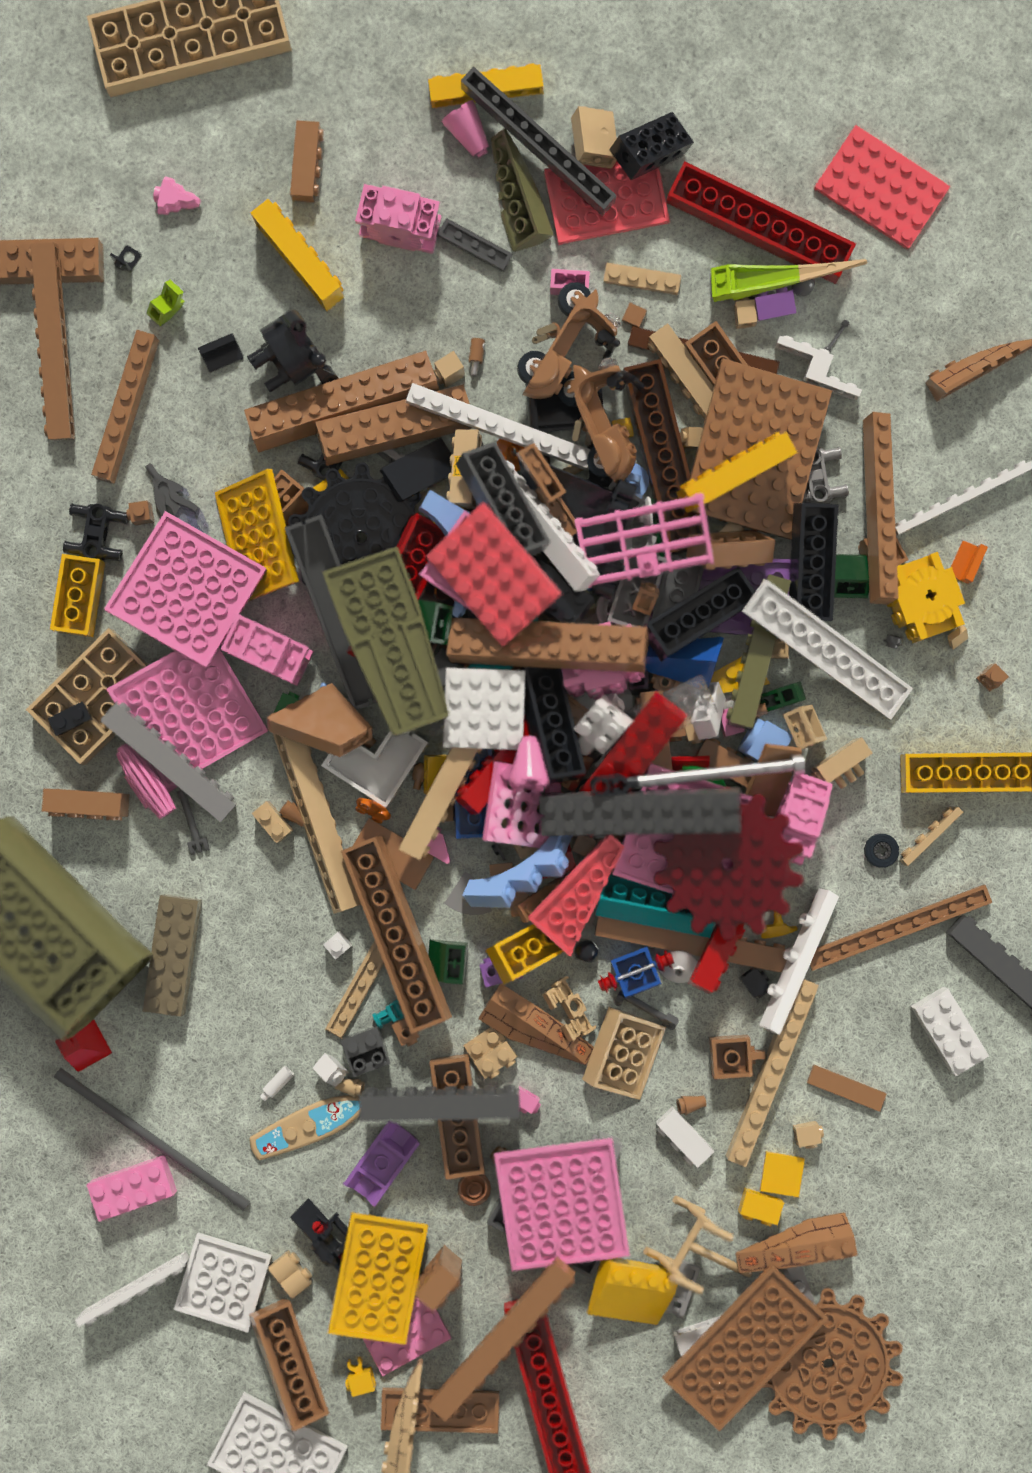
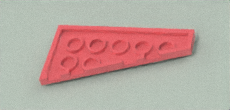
M606 835L528 916L532 923L570 957L577 941L581 937L585 924L588 923L604 886L608 882V877L612 869L615 868L624 849V846L613 835Z

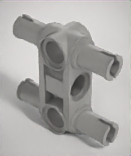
M817 448L815 453L816 462L812 464L806 487L807 490L802 503H826L832 501L833 498L847 497L849 495L847 484L836 487L828 485L825 461L842 459L841 448L828 450ZM815 491H820L823 494V499H817Z

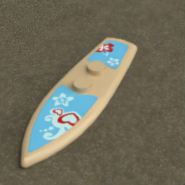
M350 1095L328 1098L308 1105L282 1118L249 1138L253 1154L258 1160H263L313 1144L339 1132L359 1117V1097L354 1098Z

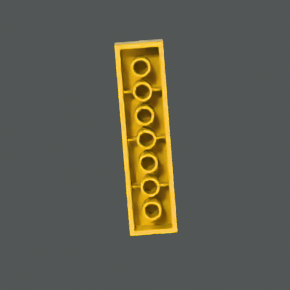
M1032 752L900 755L901 793L1032 792Z

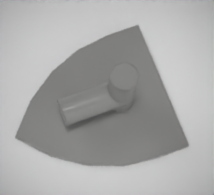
M464 872L444 903L450 908L468 915H481L492 912L491 907H471L462 896L468 881L475 879L467 872Z

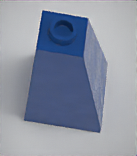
M724 638L697 639L662 662L649 644L645 670L708 690Z

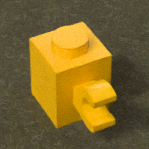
M361 1356L357 1358L358 1365H353L351 1359L347 1361V1367L351 1372L348 1373L345 1384L347 1391H351L352 1397L369 1393L376 1389L372 1367L363 1368Z

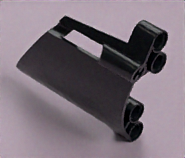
M518 458L522 477L526 480L527 486L535 491L538 488ZM548 464L566 491L561 498L575 519H587L615 513L616 510L621 512L629 509L637 486L619 479L615 490L611 491ZM626 518V519H622V525H623V530H624V531H625V527H626L627 518ZM617 520L582 527L584 539L619 532ZM576 533L572 536V541L576 546L580 547L578 534ZM620 540L585 547L587 558L622 552ZM620 560L595 565L600 576L623 572L625 567L620 565ZM618 581L597 584L592 593L611 600Z

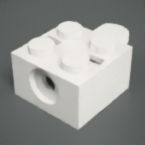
M605 695L593 705L573 728L581 735L578 741L581 753L584 756L590 754L594 749H597L603 755L633 722L628 715Z

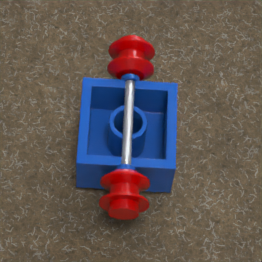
M644 947L611 960L616 974L615 978L613 974L608 972V977L606 978L600 975L601 979L598 980L601 991L606 990L607 994L610 988L616 991L617 984L619 983L626 999L661 985L656 971L657 966L659 970L664 972V968L667 966L672 969L674 960L671 953H666L664 950V955L659 956L656 954L655 961H653L648 948Z

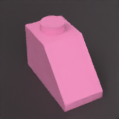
M437 827L436 829L439 830V833L435 840H430L428 844L430 850L428 853L449 864L451 860L444 834L440 833L442 829Z

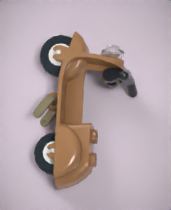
M577 282L569 283L560 290L558 306L561 312L568 316L561 329L555 322L537 329V336L532 338L533 344L555 338L546 355L539 351H530L520 358L517 372L520 379L528 385L522 394L523 396L544 399L552 397L554 393H559L563 386L560 383L563 377L567 379L572 371L570 367L572 362L566 359L565 356L586 323L597 331L594 337L596 345L607 348L603 355L605 361H608L616 347L620 346V341L615 338L617 328L621 325L620 318L614 313L603 315L597 309V289L590 293L585 285Z
M606 358L602 360L599 365V371L593 373L581 366L573 365L574 372H571L567 379L563 377L560 382L563 386L558 393V397L566 405L578 406L582 416L579 420L575 421L572 440L578 442L581 429L585 431V446L590 447L592 442L594 444L587 458L588 468L591 472L599 477H611L615 483H618L619 479L624 481L635 465L637 450L630 443L628 438L629 432L625 426L615 424L611 427L599 399L598 391L606 385L612 390L621 391L629 383L642 390L644 384L634 375L625 370H620L616 359Z

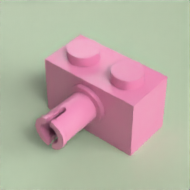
M551 269L550 295H559L560 290L569 283L578 282L589 289L590 271Z

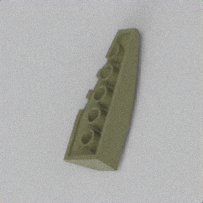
M503 128L491 138L494 163L497 164L496 181L500 185L498 196L503 206L501 218L512 251L517 252L542 244L553 236V232L532 175L508 131Z

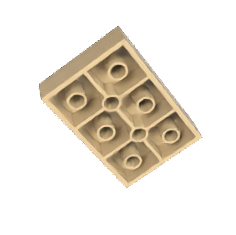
M108 628L26 710L79 764L86 765L116 735L100 721L105 713L115 704L107 688L148 666V664L114 630ZM82 701L85 702L92 720L60 736H56L47 718Z

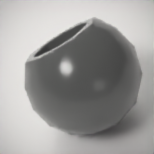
M811 279L791 285L792 290L798 296H807L813 291L815 280Z

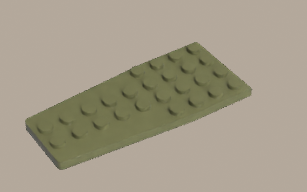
M398 547L322 572L344 633L392 735L398 736L447 718L449 711L418 600Z

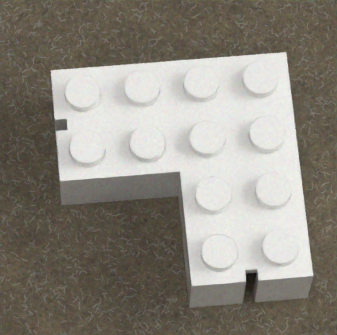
M389 731L375 754L361 745L341 757L329 753L321 766L388 808L429 743L414 733L411 737V731L398 736L392 735L391 731Z

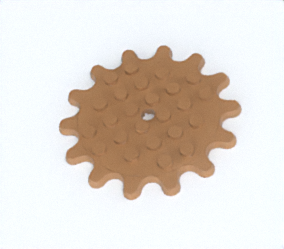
M825 1288L821 1292L820 1301L815 1305L827 1315L828 1320L762 1388L771 1387L775 1391V1398L768 1406L771 1414L779 1415L784 1411H791L794 1414L795 1418L792 1425L794 1432L803 1434L811 1424H818L822 1428L823 1437L826 1440H833L836 1438L837 1429L841 1424L847 1423L856 1433H863L867 1428L864 1419L867 1411L876 1410L880 1414L889 1412L890 1403L884 1398L883 1390L887 1386H899L903 1382L902 1374L892 1370L889 1362L891 1358L902 1353L903 1347L899 1341L884 1340L882 1332L889 1324L888 1316L879 1313L871 1318L866 1317L863 1314L865 1300L861 1295H854L847 1304L840 1305L836 1302L834 1291L830 1288ZM826 1359L833 1360V1365L829 1368L823 1366V1361Z

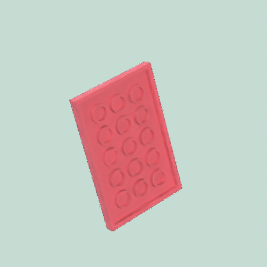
M855 125L814 186L815 190L907 250L950 188L948 184L857 125Z
M616 161L611 169L584 165L617 195L615 203L603 216L551 169H544L558 245L668 224L670 222L659 168L630 180L618 161Z
M481 503L426 556L502 647L510 642L562 594L485 503Z

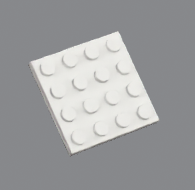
M446 668L445 700L449 715L444 719L443 747L518 750L519 743L523 737L525 671Z
M198 1232L174 1310L249 1332L251 1326L249 1314L256 1310L272 1255Z

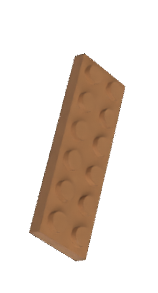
M382 1388L381 1430L392 1429L395 1412L404 1388ZM419 1389L414 1431L498 1433L499 1391L474 1390L472 1392L473 1396L468 1403H462L459 1406L460 1411L454 1418L450 1417L445 1422L428 1407L431 1397L438 1389Z

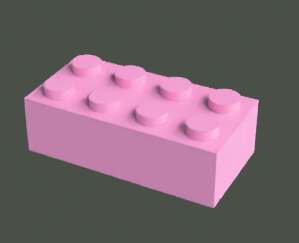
M165 1154L98 1177L86 1184L98 1222L172 1197L177 1192Z

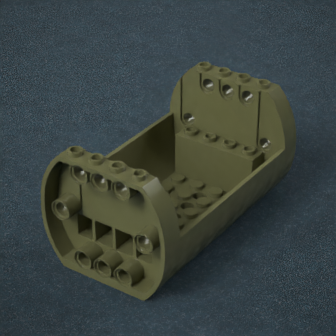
M6 816L0 819V980L62 1041H65L88 1025L150 962L153 953L123 927L14 816ZM8 911H12L15 914L13 922H9L6 919ZM23 925L28 926L30 930L29 935L26 937L20 933V928ZM37 939L42 940L44 943V948L41 951L34 947ZM51 954L58 956V963L56 965H52L49 962Z

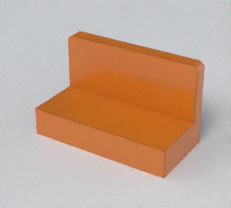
M962 541L951 565L956 579L967 584L973 582L987 551V546L983 544L975 546L969 542Z

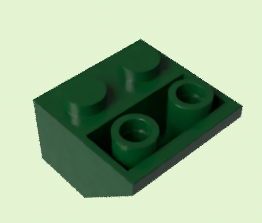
M836 554L834 598L868 599L869 566L867 556Z
M418 600L429 643L447 645L454 606Z
M429 940L428 956L439 982L463 985L466 975L468 943Z

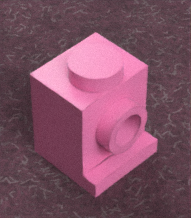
M519 1086L520 1111L525 1114L527 1112L536 1114L541 1105L538 1103L539 1097Z

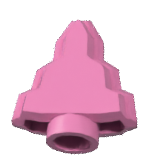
M165 176L161 187L156 186L154 189L153 200L158 203L157 214L168 215L170 212H178L182 208L190 210L200 207L201 200L193 193L185 191L183 186L176 184L172 178Z

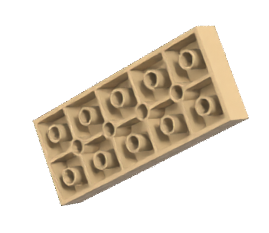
M147 0L87 16L104 86L110 97L292 51L279 0Z

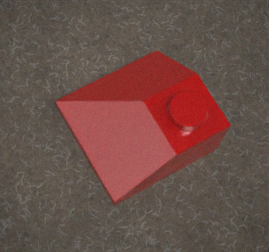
M92 1020L71 1038L62 1041L60 1038L55 1040L64 1059L77 1072L112 1054L95 1020Z

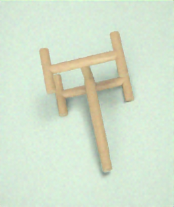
M677 1195L674 1196L673 1203L687 1209L697 1218V1221L675 1259L649 1247H645L644 1254L658 1260L670 1272L669 1280L700 1295L703 1292V1287L689 1281L678 1270L690 1250L739 1273L736 1262L694 1243L701 1229L728 1242L732 1241L733 1235L718 1228L705 1216V1209ZM752 1272L739 1273V1274H742V1275H744V1276L750 1278L751 1275H752Z

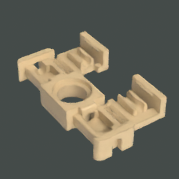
M566 976L551 985L553 988L543 993L542 996L550 1010L555 1009L558 1002L562 1005L570 1019V1024L562 1025L561 1029L568 1042H571L578 1036L587 1035L596 1029V1025L591 1026L584 1014L587 1009L578 993H572L566 982V979L569 977ZM572 1001H574L577 1004L576 1012L572 1011L570 1008V1003Z

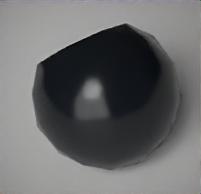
M585 939L576 945L574 953L577 959L592 963L598 957L599 950L595 942Z

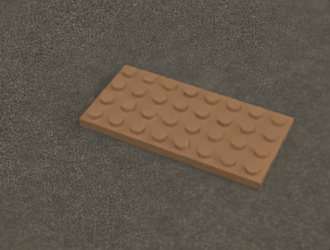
M770 1264L662 1376L663 1381L720 1432L828 1320V1317Z

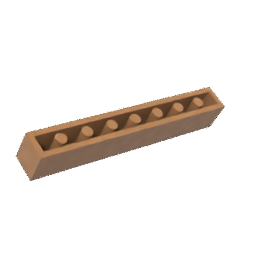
M136 330L91 473L96 479L115 484L159 344V340L154 334Z

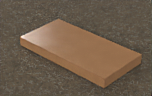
M765 743L757 763L790 760L791 755H800L802 750L797 747ZM789 771L752 775L745 794L750 796L760 794L764 796L766 803L763 812L765 816L775 817L793 774Z
M369 818L353 846L373 837L382 836L399 881L416 890L435 857L428 853L425 858L421 857L418 860L399 850V846L404 838Z

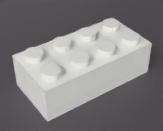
M942 987L910 1006L951 1074L957 1076L989 1057L948 988Z

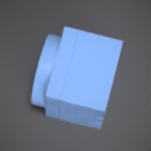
M757 717L753 728L750 731L748 730L743 737L738 751L743 753V756L757 763L765 743L788 746L793 737L790 733L771 722L763 721Z

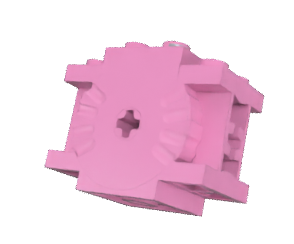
M364 184L355 219L356 224L361 225L359 237L410 251L418 250L433 254L442 218L438 214L440 201L423 198L418 193L382 185V188Z
M237 614L221 647V650L296 686L299 685L314 653L309 647Z
M606 622L598 625H611V622ZM562 669L564 687L569 695L578 697L587 692L588 696L594 700L610 693L622 694L624 693L623 690L628 689L626 682L636 683L645 677L644 673Z
M805 774L793 775L792 781L789 782L776 813V816L786 814L790 818L789 826L783 831V838L787 842H799L804 847L803 854L790 861L800 866L803 865L805 857L809 859L812 857L833 786L831 783Z

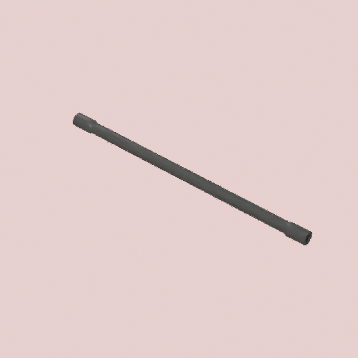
M62 1068L57 1071L54 1076L55 1079L86 1098L222 1194L242 1211L245 1210L250 1202L247 1198L233 1191L80 1083Z

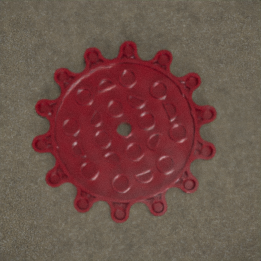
M756 794L751 798L750 802L741 804L739 810H741L742 829L740 832L674 833L671 840H659L654 843V852L665 857L667 861L665 869L654 874V883L659 886L669 885L673 889L674 894L667 902V910L670 913H677L683 909L689 910L693 915L690 925L693 932L701 933L708 924L715 923L720 927L721 937L729 941L735 937L736 928L740 924H747L753 933L759 935L766 929L763 918L766 912L774 911L781 916L789 913L790 905L783 898V892L788 887L799 888L804 883L803 876L792 871L790 868V861L795 857L801 856L804 847L799 842H787L783 838V831L790 824L789 816L786 814H779L774 818L765 816L763 812L766 803L764 796ZM727 858L733 862V867L729 870L722 866V861Z

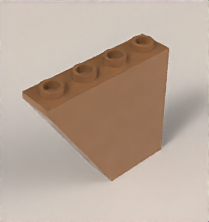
M332 683L319 688L314 693L304 696L301 700L289 704L286 708L274 712L267 717L269 732L338 757L372 740V727Z

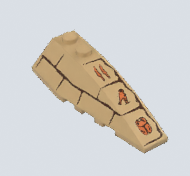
M423 1359L417 1361L400 1397L389 1442H385L384 1454L387 1455V1462L383 1461L381 1473L410 1472Z

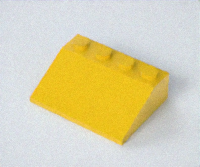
M621 1258L600 1260L587 1314L657 1325L672 1301L678 1284L669 1280L671 1274L663 1265Z

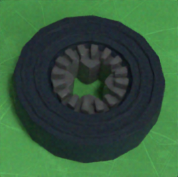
M875 834L866 841L864 855L871 865L878 868H887L898 859L899 846L892 836ZM880 845H882V848H886L884 856L877 853Z

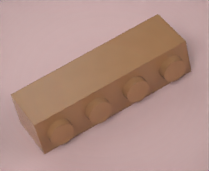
M296 120L290 190L292 201L315 203V196H319V185H316L317 178L321 176V167L318 166V160H322L320 141L324 140V129H321L319 122Z
M715 738L704 739L695 755L710 756V768L754 763L753 760L746 756L741 758L736 755L738 753L736 750L730 747L725 749L720 746L721 742ZM752 776L728 779L747 789Z

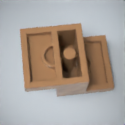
M281 470L274 478L285 524L288 527L290 526L288 523L289 517L293 514L304 515L308 511L309 506L301 495L304 487Z

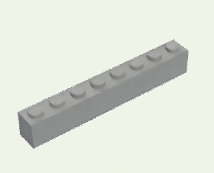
M116 701L100 721L221 822L236 806L235 797L228 791L223 792L219 788L221 785L213 778L209 780L205 776L206 772L198 765L194 767L190 764L191 759L184 753L180 755L176 752V747L170 741H163L160 738L161 734L155 728L149 729L145 725L146 721L141 716L137 715L135 717L129 712L131 708L124 702L120 704Z

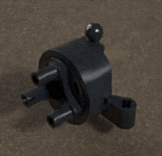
M296 310L287 311L285 315L283 314L261 328L260 332L265 343L261 345V348L247 356L255 370L268 361H273L278 369V374L264 383L270 393L290 380L296 386L313 374H316L322 384L339 379L332 367L326 365L325 355L319 353L316 346L307 336L306 322Z

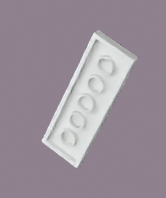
M187 1252L181 1253L84 1309L75 1319L78 1327L83 1324L86 1326L92 1324L101 1314L106 1316L111 1313L118 1304L123 1306L131 1301V1298L136 1294L141 1296L147 1292L148 1288L153 1284L156 1287L163 1283L170 1274L173 1277L182 1272V1268L187 1265L186 1262L190 1258Z

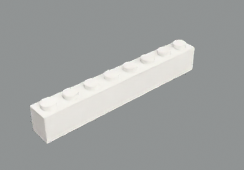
M506 461L550 540L549 545L543 552L576 592L585 591L600 576L596 570L597 567L585 557L584 551L576 546L572 541V536L561 527L560 521L550 514L549 508L541 503L537 498V493L527 486L526 480L514 470V465Z

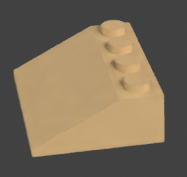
M608 1007L582 1080L593 1087L640 1100L666 1027L625 1011Z

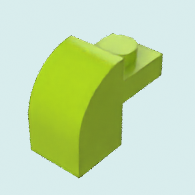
M169 279L164 283L161 295L150 301L146 314L159 326H162L182 308L185 302L182 299L184 292Z

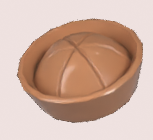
M484 1174L468 1176L460 1179L457 1190L459 1197L464 1203L469 1206H478L489 1198L491 1185L489 1179Z

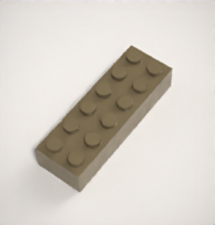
M160 895L151 950L153 957L150 959L143 1012L179 1017L185 1015L202 904L201 899Z

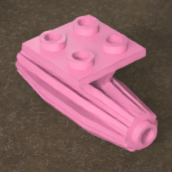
M127 743L117 749L118 753L116 756L124 771V778L145 809L149 808L159 819L173 812L176 807L169 793L178 786L175 784L167 789L150 762Z

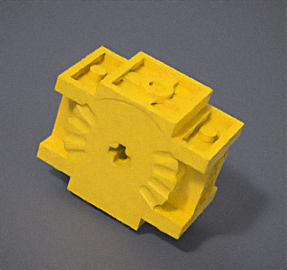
M938 552L897 566L898 599L887 606L892 609L893 614L891 618L894 625H898V628L906 626L905 634L907 639L912 641V644L965 624L959 610V606L965 604L955 574L952 567L944 570Z

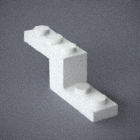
M779 336L775 348L810 360L803 382L832 390L833 393L855 401L859 398L862 389H859L857 385L853 383L845 384L833 376L826 377L834 356L828 350L812 348L811 344L796 342L790 336Z

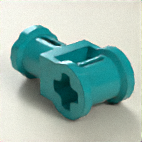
M398 998L387 1005L383 1011L372 1014L379 1029H382L385 1024L391 1021L396 1022L405 1018Z

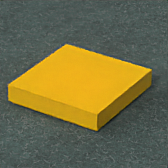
M766 1151L760 1191L799 1197L805 1158Z

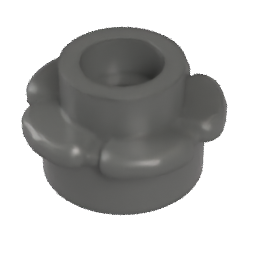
M887 634L886 639H884L888 647L897 649L898 646H902V638L899 636Z

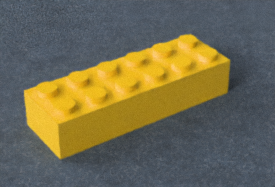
M269 199L265 200L250 212L255 225L327 312L344 298L342 283L336 275L332 277L328 265L324 261L320 262L312 246L308 248L304 236L300 231L296 232L293 223L288 217L285 218L278 204L276 202L272 204Z
M777 432L764 439L765 444L760 441L747 449L748 453L744 450L731 457L732 462L726 460L713 467L714 472L710 469L697 476L698 481H695L693 478L680 485L681 490L676 493L679 499L694 497L695 494L702 493L704 495V504L793 456L797 451L787 432L781 435ZM699 504L685 506L684 508L688 513L699 508Z

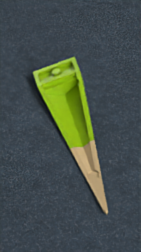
M860 259L806 265L728 264L711 268L712 298L714 302L732 298L735 301L867 264V260Z

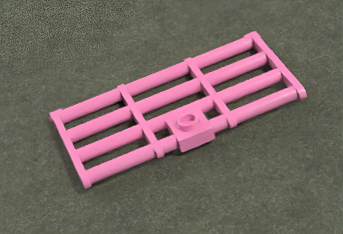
M702 493L695 494L694 497L665 503L660 501L655 505L621 512L616 510L615 513L587 519L577 518L574 522L577 528L579 545L584 551L586 558L585 547L617 540L621 542L622 552L587 559L595 565L624 559L626 571L599 576L588 588H592V585L612 581L632 580L633 577L638 576L645 578L660 575V572H673L674 569L705 563L714 564L704 507V495ZM699 504L701 516L665 523L663 511ZM658 512L660 524L623 530L622 519ZM617 520L619 532L584 539L582 527ZM703 524V536L668 542L667 530ZM662 532V544L627 550L625 539ZM706 543L708 555L672 562L670 550ZM665 551L667 563L659 564L657 553ZM637 557L638 569L631 570L629 558Z

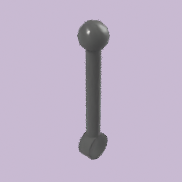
M848 320L842 321L841 328L836 333L830 344L824 348L825 350L831 352L832 346L834 345V343L836 342L844 328H847L849 326Z

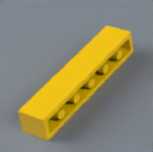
M530 63L523 67L509 66L507 69L500 70L492 68L481 72L508 98L543 94L544 86L541 64ZM455 73L447 77L434 76L432 79H428L432 108L461 105L473 100L461 89V80L466 74Z

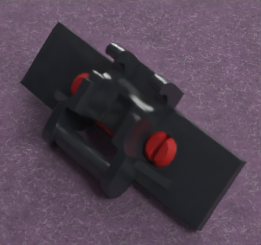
M308 1198L290 1218L311 1241L308 1247L326 1267L332 1264L339 1272L345 1241L340 1244L331 1234L334 1230L331 1224L334 1223L345 1237L348 1227L338 1217L339 1214L337 1212L327 1219Z

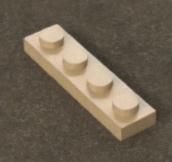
M606 263L603 283L678 295L681 275Z
M959 807L947 808L942 813L944 817L939 822L935 820L928 827L930 830L925 835L922 833L915 839L916 844L912 848L907 847L901 853L902 857L899 861L904 866H909L963 811Z

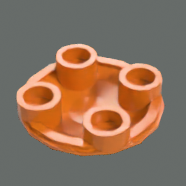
M358 798L356 800V811L372 816L373 821L382 824L384 820L391 818L389 811L378 802L366 798Z

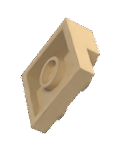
M491 1027L463 1045L484 1079L496 1077L500 1073V1068L503 1066L509 1068L516 1062L517 1054L504 1035Z

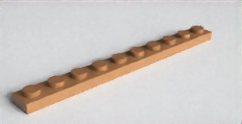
M984 884L819 946L809 965L812 971L991 904L992 900L987 887Z

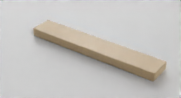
M376 941L373 942L325 1030L341 1039L384 964Z

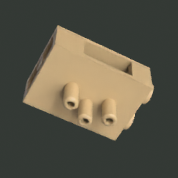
M578 106L571 117L576 159L584 165L611 169L617 161L609 150L617 139L613 112Z
M862 737L853 739L812 767L813 773H811V776L828 783L835 780L840 789H843L847 784L841 775L844 773L850 783L854 782L857 778L850 768L854 770L858 777L862 776L864 771L858 763L873 754V752Z

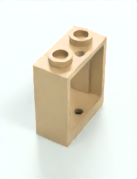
M813 705L801 706L783 714L797 748L802 750L828 740Z

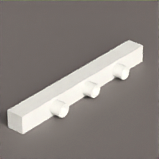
M818 888L808 914L803 913L800 915L798 921L802 924V928L793 948H788L783 953V957L787 962L777 985L771 984L768 988V994L772 997L759 1026L769 1032L780 1035L839 896L829 890Z

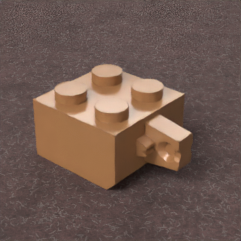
M747 1034L709 1037L711 1073L714 1079L753 1076L752 1064H756L755 1060L766 1059L764 1050H755V1047L751 1046L750 1036Z

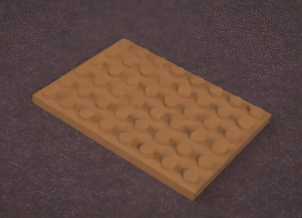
M721 359L689 481L693 478L695 481H698L697 476L710 469L714 472L713 467L726 460L732 462L730 458L744 450L748 453L747 449L760 441L765 444L764 439L777 432L780 435L787 432L797 453L704 504L706 516L792 540L793 503L803 502L832 390L728 359ZM700 507L693 511H690L697 514H701Z

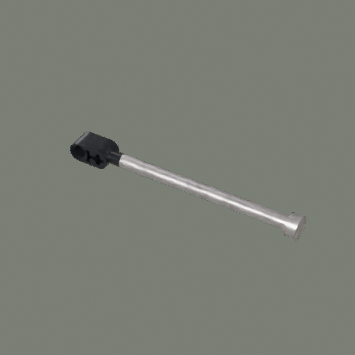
M800 754L791 755L790 760L625 777L619 773L593 777L590 781V788L595 795L602 797L625 794L632 788L789 771L793 775L804 774L805 765L803 756ZM610 780L612 784H618L619 780H621L624 784H621V788H618L616 785H610L608 781ZM602 781L605 783L602 790H595V785L598 782Z

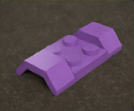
M388 1121L343 1184L356 1190L375 1207L417 1149L420 1141L398 1123Z

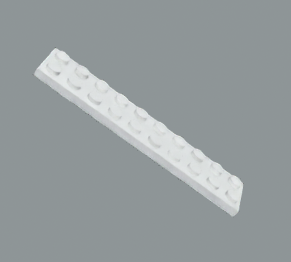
M766 579L763 580L742 611L890 720L913 689Z

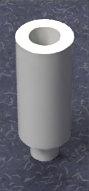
M283 1066L264 1086V1092L260 1097L264 1101L269 1097L273 1098L289 1082L294 1073L287 1066Z

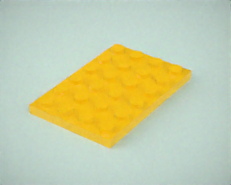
M265 469L215 492L227 546L267 568L266 573L248 602L299 582L290 541L285 531L286 524L273 470Z
M351 1212L328 1326L329 1334L406 1345L428 1224Z

